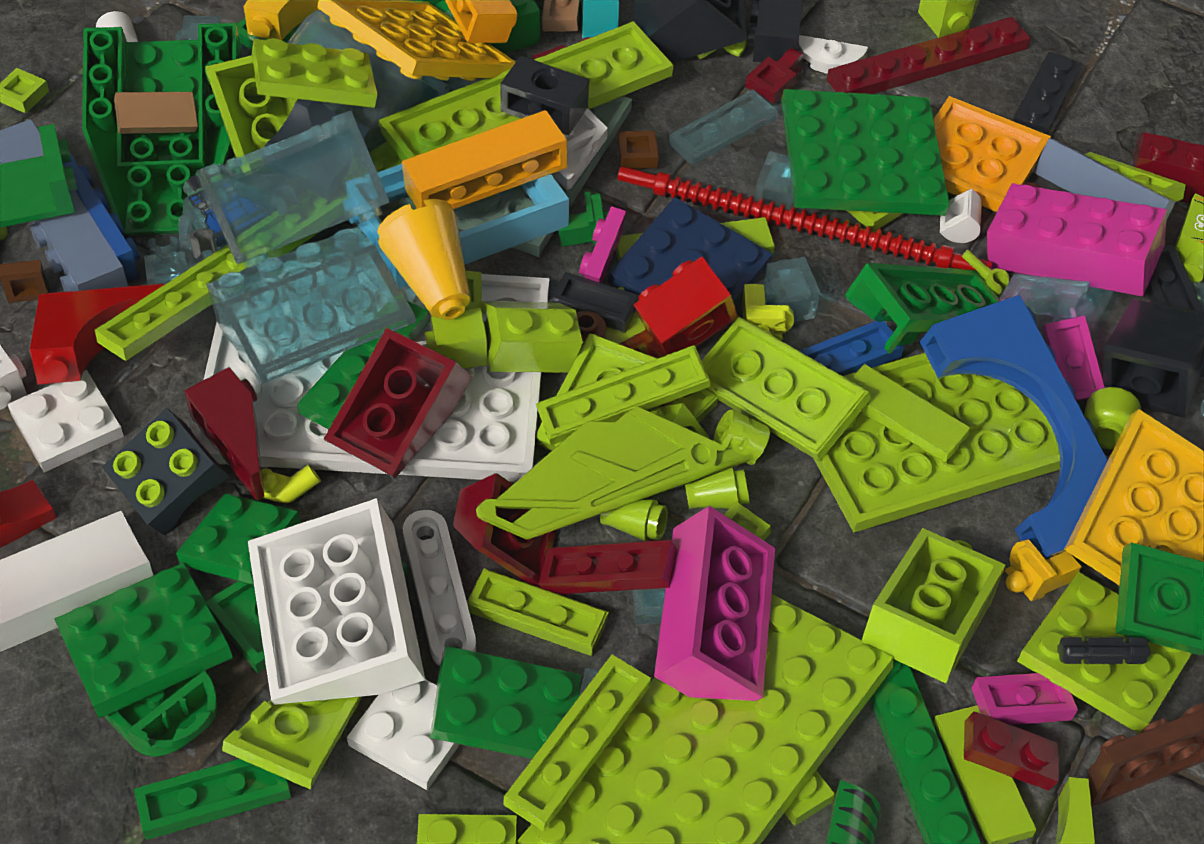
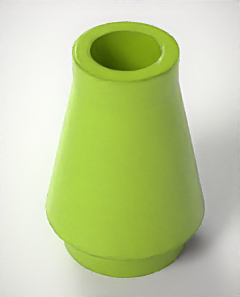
M733 467L696 482L685 484L689 509L706 508L708 506L714 509H730L736 501L741 505L750 504L744 469L733 471Z
M639 500L600 514V523L616 528L645 542L651 541V539L661 540L666 529L668 510L666 506L658 505L657 500Z

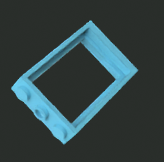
M402 164L346 183L348 200L343 202L349 222L351 224L357 223L359 226L360 237L367 250L373 249L375 252L376 262L383 276L389 275L397 289L408 284L379 247L377 241L379 234L377 230L382 221L374 208L409 196L404 187ZM552 174L521 185L535 205L459 232L464 265L555 232L569 225V198Z

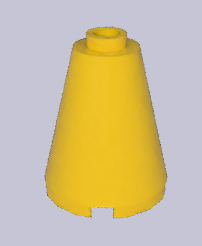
M439 199L423 200L426 207L415 210L412 209L411 204L405 205L388 215L379 225L377 230L379 234V239L377 238L379 247L432 316L444 320L454 319L464 313L465 307L470 302V294L457 217L453 207L445 200Z

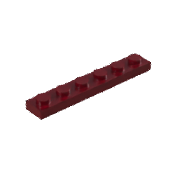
M1009 17L828 69L826 80L835 92L875 94L1026 50L1031 38L1013 17Z

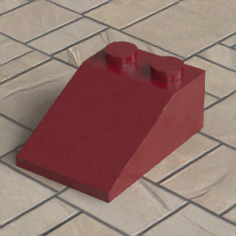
M386 327L323 440L396 478L451 416L473 376L457 362Z

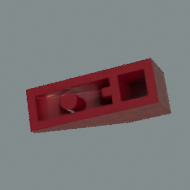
M228 367L184 390L192 420L258 501L265 496L258 426L254 408L257 395L253 386L246 378L240 380L233 370Z

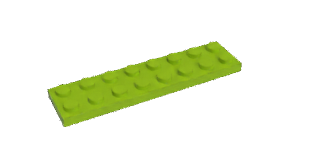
M634 21L535 59V61L589 79L588 109L671 77L673 72V64ZM511 69L495 78H485L379 119V131L403 161L519 120L520 118L501 112L500 83Z

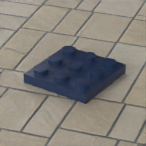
M674 197L609 272L608 283L617 288L623 287L625 291L640 295L651 285L659 284L660 286L673 277V271L682 263L688 260H693L694 262L702 256L729 291L734 306H736L742 299L744 284L755 283L771 263L772 253Z

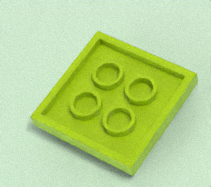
M1078 572L1023 648L1017 662L1043 675L1052 683L1061 686L1074 696L1140 734L1151 722L1192 653L1148 642L1151 652L1147 662L1144 664H1126L1125 660H1123V664H1085L1084 659H1081V664L1062 663L1059 653H1057V645L1063 636H1081L1082 641H1084L1085 636H1122L1124 641H1126L1127 637L1116 634L1119 594Z

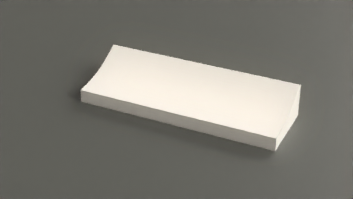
M122 511L0 560V652L58 628L54 620L56 617L153 576L150 562L137 542Z

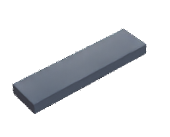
M1052 138L1048 139L1033 170V173L1070 193L1167 209L1166 220L1176 203L1170 198Z

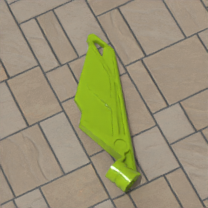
M635 406L615 422L586 421L497 499H486L480 503L476 509L477 516L481 520L519 537L531 539L743 463L754 465L768 443L770 429L754 419H749L747 416L729 409L718 423L714 440H710ZM495 508L530 510L511 523L498 517Z

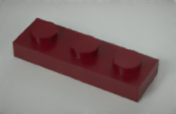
M671 540L548 548L538 585L540 588L556 594L670 588L677 549Z

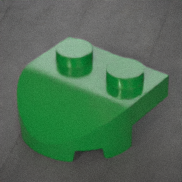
M204 670L104 717L139 753L146 756L159 757L182 748L208 728L218 714L219 705L211 678Z

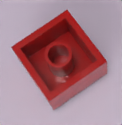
M702 256L694 262L693 260H688L679 265L673 271V277L660 286L659 284H654L645 289L639 295V301L633 304L644 327L665 356L693 345L697 348L738 318L731 294Z

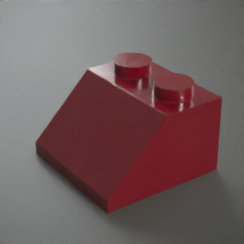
M1142 132L1138 135L1132 162L1133 167L1186 184L1183 199L1179 200L1180 202L1190 204L1195 193L1204 197V145Z

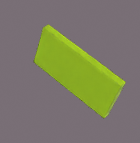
M741 317L736 319L702 359L703 366L710 380V387L706 389L716 395L719 401L747 416L749 419H754L768 426L771 433L819 462L871 399L869 391Z

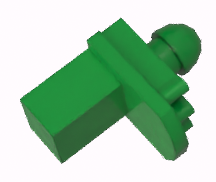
M584 192L587 212L569 215V225L558 230L562 247L593 242V245H596L597 242L592 240L599 218L606 220L609 211H603L600 193L591 195L590 192Z

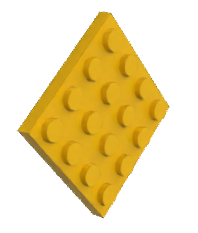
M319 0L317 6L318 9L330 17L329 21L332 24L348 29L353 33L352 37L356 41L370 45L377 50L376 55L378 57L394 62L401 67L400 72L403 75L419 80L423 76H433L440 80H449V77H459L467 81H475V78H495L511 69L516 63L489 43H467L457 22L429 2L410 0Z
M1140 409L1130 415L1064 548L1065 551L1119 586L1123 547L1131 542L1204 562V451Z

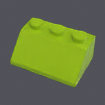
M252 55L206 66L205 70L242 176L281 178L282 176L263 166L260 152L283 126L298 99L257 94Z

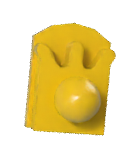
M1029 539L1021 540L1012 547L1009 560L1011 566L1005 569V572L1008 574L1006 586L1011 592H1024L1032 602L1043 598L1048 592L1069 584L1082 566L1067 551L1045 559Z

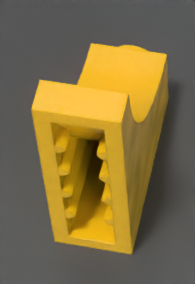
M247 0L243 6L248 35L266 39L275 38L282 41L298 24L324 12L317 8L319 0Z

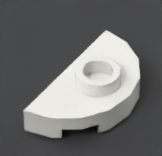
M799 35L797 51L804 54L803 58L811 63L810 67L812 69L828 74V69L865 59L868 47Z

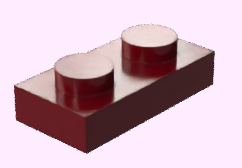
M975 711L965 720L964 760L1047 791L1059 782L1057 742Z

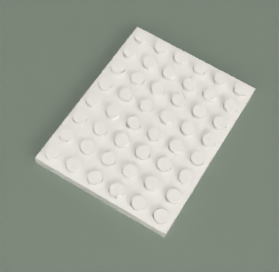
M274 262L222 297L204 380L230 367L240 380L246 378L253 386L257 395L254 408L258 426L261 466L302 469L309 464L314 470L387 474L323 440L328 429L300 415L297 403L395 295L427 310L409 285L397 289L389 275L383 276L379 268ZM481 274L482 301L548 302L549 278ZM431 314L429 324L414 340L425 347V331H432ZM489 362L488 366L465 369L473 377L455 410L399 475L482 480L494 473H498L508 481L517 482L534 465L535 434L538 420L536 403L539 402L542 372H490ZM194 422L192 433L219 464H227Z

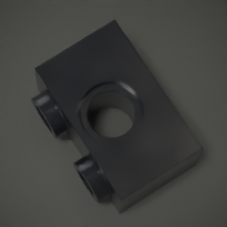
M520 56L500 83L501 112L522 119L546 110L562 134L569 136L588 108L589 79Z

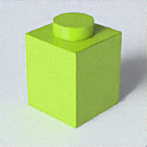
M481 308L465 309L463 314L450 320H444L431 315L432 331H425L427 348L457 362L464 369L488 366L487 339Z

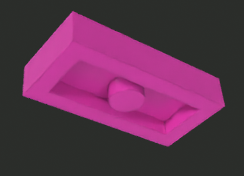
M611 206L606 220L599 218L592 238L593 241L597 242L593 253L586 251L580 265L579 274L584 275V278L600 283L604 282L624 231L626 211Z
M1080 316L1045 324L1042 327L1045 341L1053 349L1056 364L1064 379L1072 385L1076 402L1086 401L1093 392L1105 388L1086 317Z
M1039 673L976 677L971 688L981 714L1009 725L1071 721L1078 710L1069 691L1061 686H1057Z

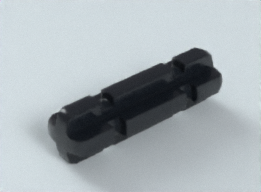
M1063 636L1057 645V653H1059L1060 661L1064 664H1081V659H1084L1085 664H1123V660H1125L1126 664H1144L1147 662L1151 652L1147 639L1142 636H1127L1126 641H1124L1122 636H1085L1084 641H1082L1081 636Z

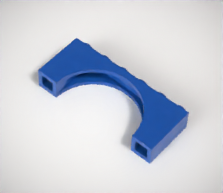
M1017 295L933 324L920 341V344L938 378L956 374H976L1003 381L1030 398L1050 423L1060 454V471L1056 488L1047 505L1042 510L1027 517L1014 530L1020 541L1029 539L1045 559L1065 552L1064 548L1109 457L1104 455L1095 438L1092 423L1088 418L1084 417L1076 402L1072 385L1064 379L1057 366L1053 349L1045 343L1038 330L1034 313L1030 308L1026 307L1021 295Z

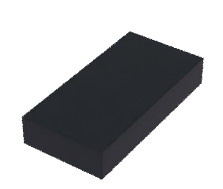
M565 272L550 302L563 304L575 309L576 312H594L603 318L606 327L625 333L636 312L633 304L639 301V295Z

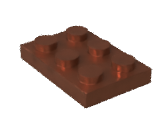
M1204 703L1191 707L1181 718L1168 722L1165 718L1156 720L1135 736L1127 738L1122 734L1106 741L1100 747L1101 753L1095 764L1088 769L1089 775L1087 779H1089L1091 807L1203 763Z

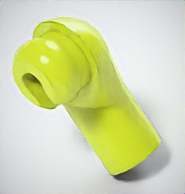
M309 464L291 477L273 473L271 469H262L265 496L263 498L284 504L295 501L321 482L319 476Z

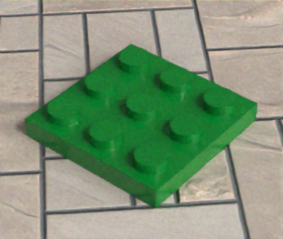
M184 562L54 618L98 719L233 658L225 637Z

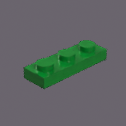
M236 759L134 788L142 831L146 840L291 798L287 779L242 759Z

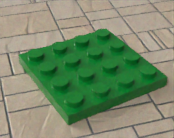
M783 90L781 103L794 208L946 216L949 208V199L928 97Z

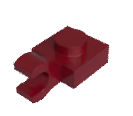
M790 48L777 62L767 57L746 76L745 87L774 104L782 97L784 89H791L796 84V77L802 71V67L798 66L797 63L803 58L804 54L794 48Z

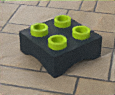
M168 408L162 411L102 466L144 521L164 536L177 524L184 511L197 498L219 486L229 477V474L204 448L186 423Z

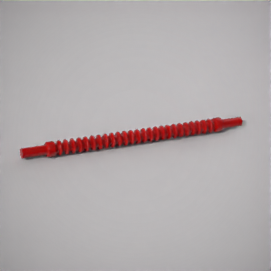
M621 166L618 172V181L652 189L653 193L658 196L666 197L667 194H671L672 199L680 196L683 202L691 199L693 205H696L698 201L702 202L704 208L711 204L714 210L722 207L724 213L733 210L735 216L742 212L746 219L750 215L755 216V219L765 217L767 224L775 221L776 226L780 227L784 223L787 224L788 230L795 226L798 232L807 229L809 235H812L813 232H818L820 238L826 234L829 235V240L831 241L838 237L840 238V243L849 240L851 246L860 243L862 249H865L866 246H871L873 252L880 248L883 250L884 255L888 251L893 252L894 257L903 254L905 260H908L909 257H914L916 263H919L920 260H925L927 266L932 262L936 263V268L951 267L975 270L961 257L962 254L954 252V248L942 245L941 248H936V243L934 242L927 246L923 239L916 243L913 237H910L909 240H904L903 234H899L898 237H893L891 231L887 235L882 234L880 228L873 232L871 231V226L862 229L860 228V223L851 226L849 220L839 223L838 217L830 221L826 214L823 218H819L817 212L808 215L806 209H803L802 212H797L793 206L791 210H788L784 203L777 207L775 206V201L766 204L764 198L755 201L753 195L746 199L743 193H739L738 196L733 195L732 190L724 193L722 187H719L717 191L712 190L711 184L704 188L701 182L693 185L690 179L686 182H681L680 176L674 180L670 174L659 172L655 175ZM979 259L991 269L993 262Z

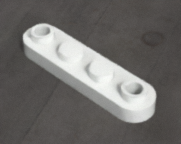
M416 511L409 515L403 524V538L431 657L440 666L442 653L446 646H456L460 649L476 652V637L447 523L442 515L435 511ZM425 535L432 537L431 539L426 540L419 539L420 537Z

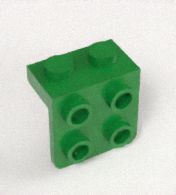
M54 124L38 127L44 156L0 164V227L75 213L71 191L78 190L73 167H65V163L72 162L66 138L58 139Z

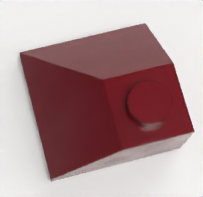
M494 473L461 489L453 526L475 549L528 584L539 587L538 584L547 549L553 548L555 530L531 539H524L481 520L476 512L478 505L486 499H497L513 485L498 473ZM495 508L498 517L511 523L530 510Z

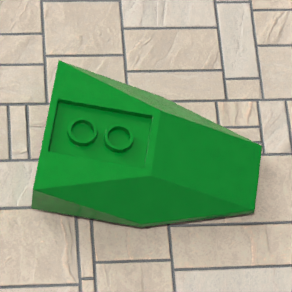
M236 23L198 24V40L127 42L122 27L84 28L82 130L112 212L117 214L122 224L123 236L183 234L202 229L206 215H202L201 210L192 205L189 197L219 182L232 146L205 68L206 66L241 58V42ZM193 92L198 124L196 132L119 134L114 103L115 93ZM194 175H200L208 185L202 186L194 192L186 181ZM214 194L203 198L208 206L211 205Z

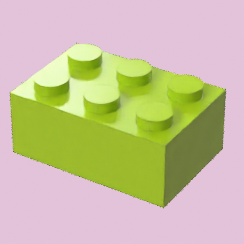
M922 528L875 600L861 642L893 656V659L947 683L990 607L1006 565Z

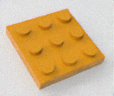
M951 96L947 98L933 119L947 192L958 196L967 190L973 189L981 197L982 206L995 212L998 211L1012 183L1025 185L1048 139L1051 138L1049 135Z

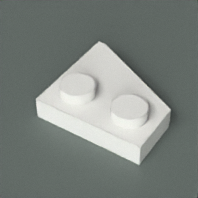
M588 108L570 135L563 134L567 139V168L552 173V176L566 190L573 187L607 139L608 128Z

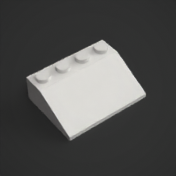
M377 498L248 541L270 696L274 704L381 695L425 680L394 524Z

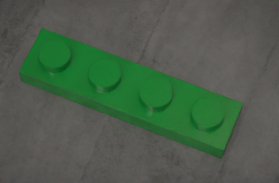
M395 295L297 403L299 414L329 430L386 327L414 341L429 324V311Z

